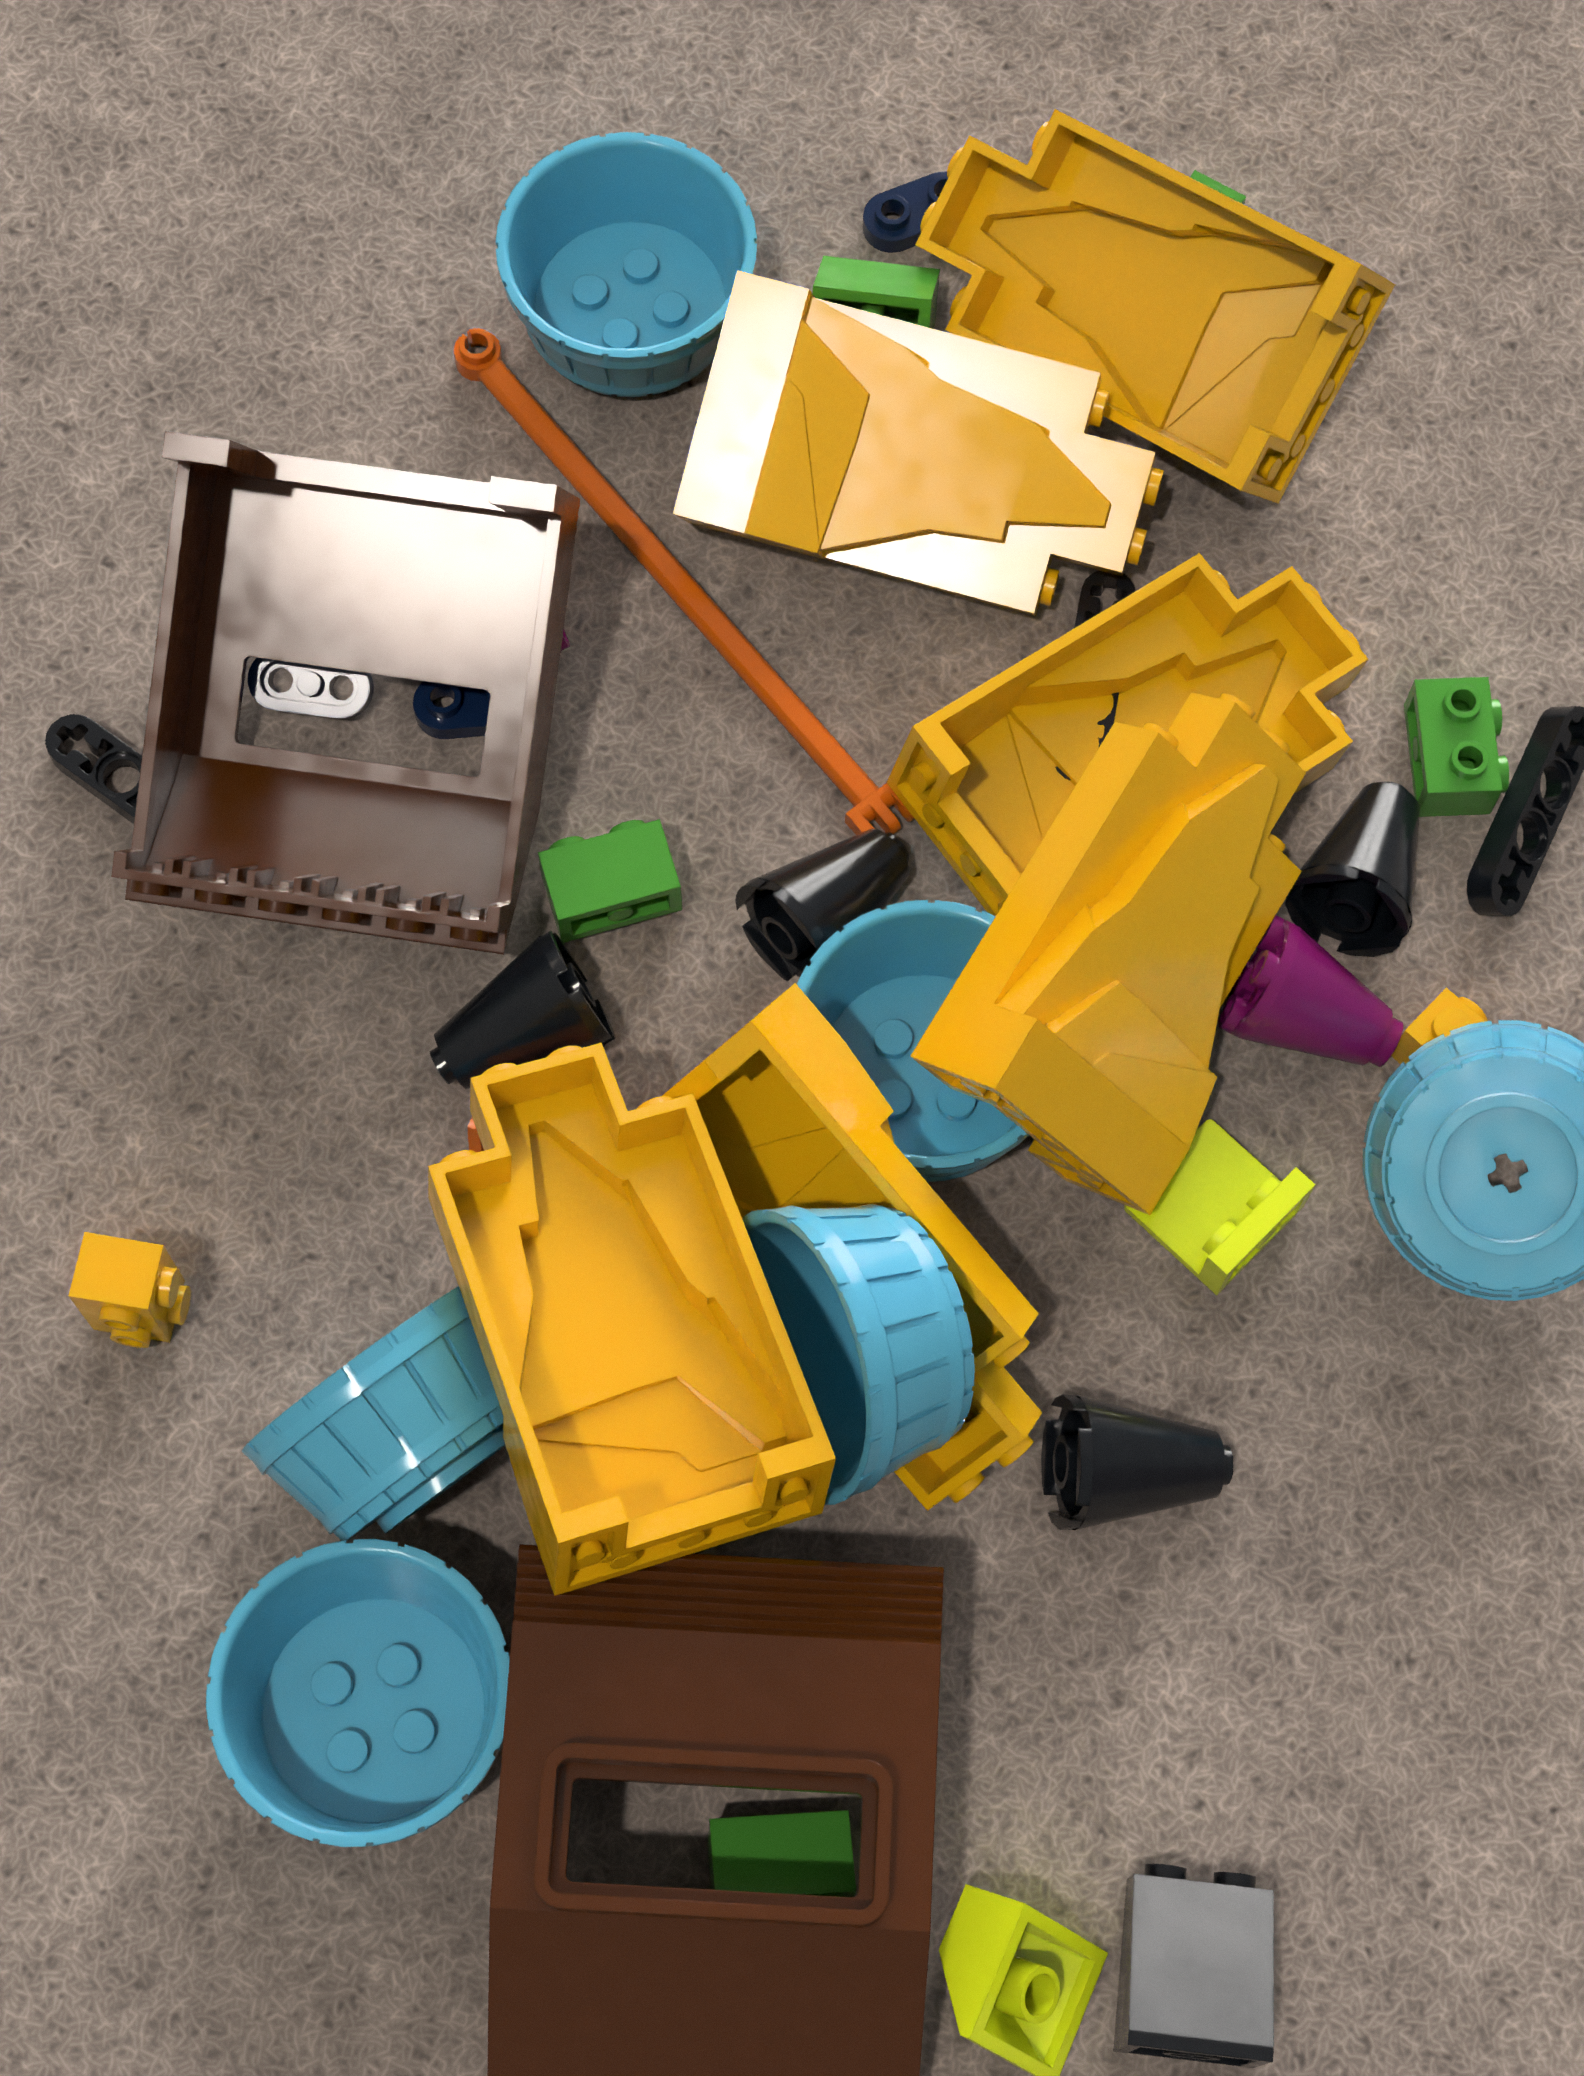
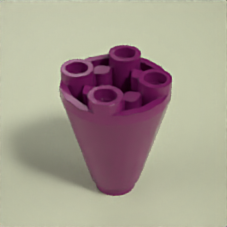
M1275 915L1256 950L1229 992L1232 996L1224 1005L1217 1021V1027L1240 1039L1362 1066L1370 1062L1378 1067L1384 1065L1391 1057L1403 1032V1022L1393 1017L1392 1009L1304 930Z

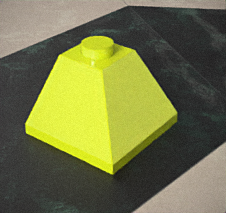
M965 1884L939 1947V1954L959 2034L1033 2076H1060L1108 1953L1023 1902Z

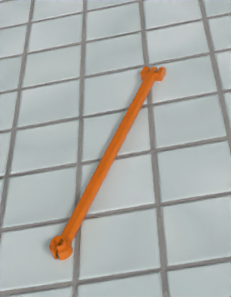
M480 328L469 329L467 331L468 337L464 334L461 337L459 336L454 346V358L458 372L471 381H479L484 384L854 806L845 813V823L857 835L869 829H875L870 824L871 821L875 820L885 833L895 834L901 829V825L897 817L889 809L892 806L899 811L906 821L911 822L915 818L887 783L880 788L876 786L503 363L499 340L492 333ZM469 344L471 347H486L485 351L478 354L468 351Z

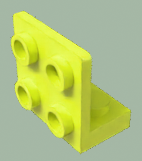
M1208 1119L1196 1130L1188 1153L1151 1215L1124 1205V1210L1215 1295H1218L1304 1207L1316 1184L1297 1167L1280 1181L1214 1120Z

